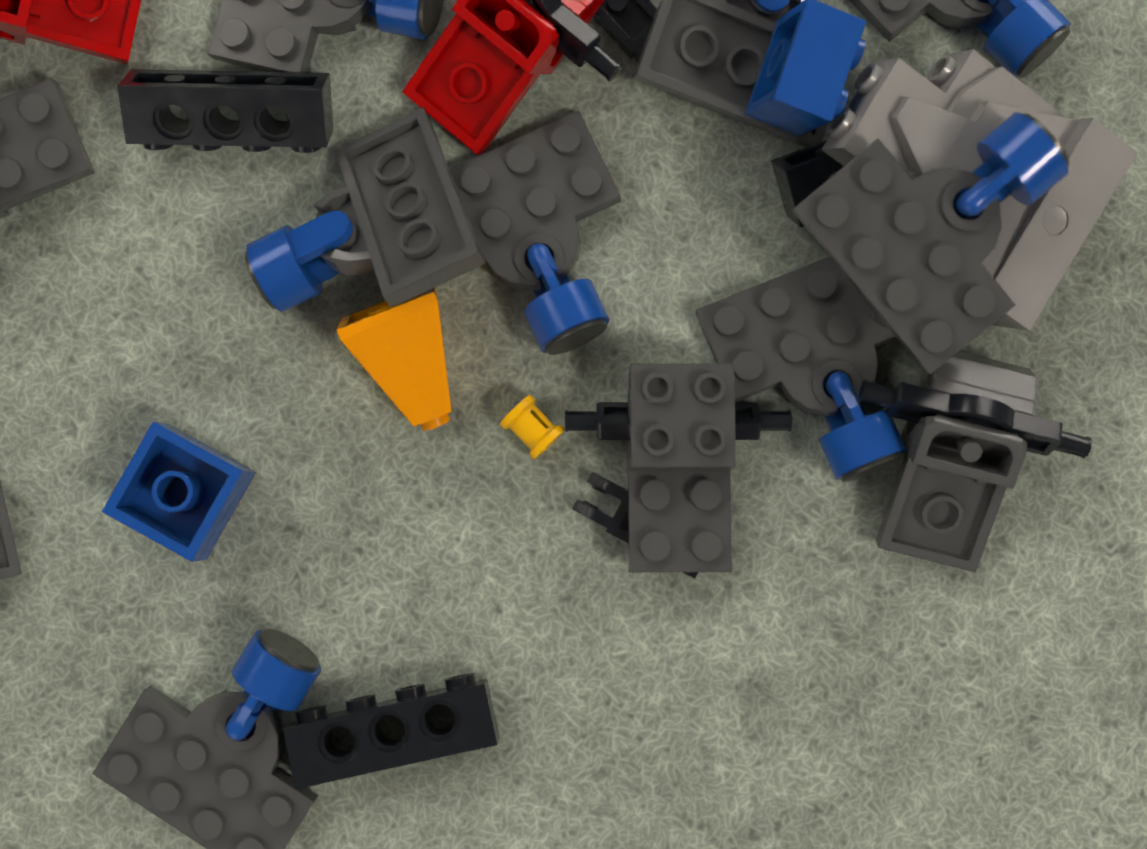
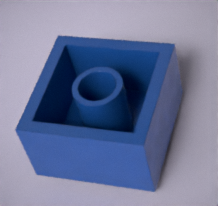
M804 0L779 18L744 115L797 136L832 122V119L836 120L847 102L848 90L844 88L849 70L856 68L865 50L866 41L861 39L866 20L817 0Z
M153 421L102 512L191 562L207 560L256 472L170 424Z

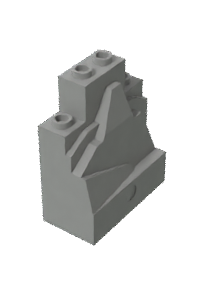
M974 49L942 56L931 68L928 79L899 57L869 64L855 82L854 88L857 92L849 105L843 109L836 120L832 119V122H830L827 130L830 136L821 149L843 166L879 138L912 180L932 169L954 167L972 172L983 163L976 148L977 143L1015 112L1027 113L1036 118L1053 134L1062 146L1069 160L1068 175L1030 206L1020 203L1010 194L999 202L1002 227L995 248L982 262V265L1015 303L1012 309L992 325L1030 331L1138 152L1094 117L1080 119L1065 117L1005 68L995 67Z

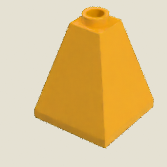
M436 287L393 308L385 300L342 317L336 330L340 340L414 427L421 425L423 431H428L450 421L448 413L452 412Z

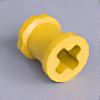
M529 394L503 418L499 425L504 430L510 429L530 449L529 456L534 461L565 432V428L561 424L555 426L535 405L536 399Z

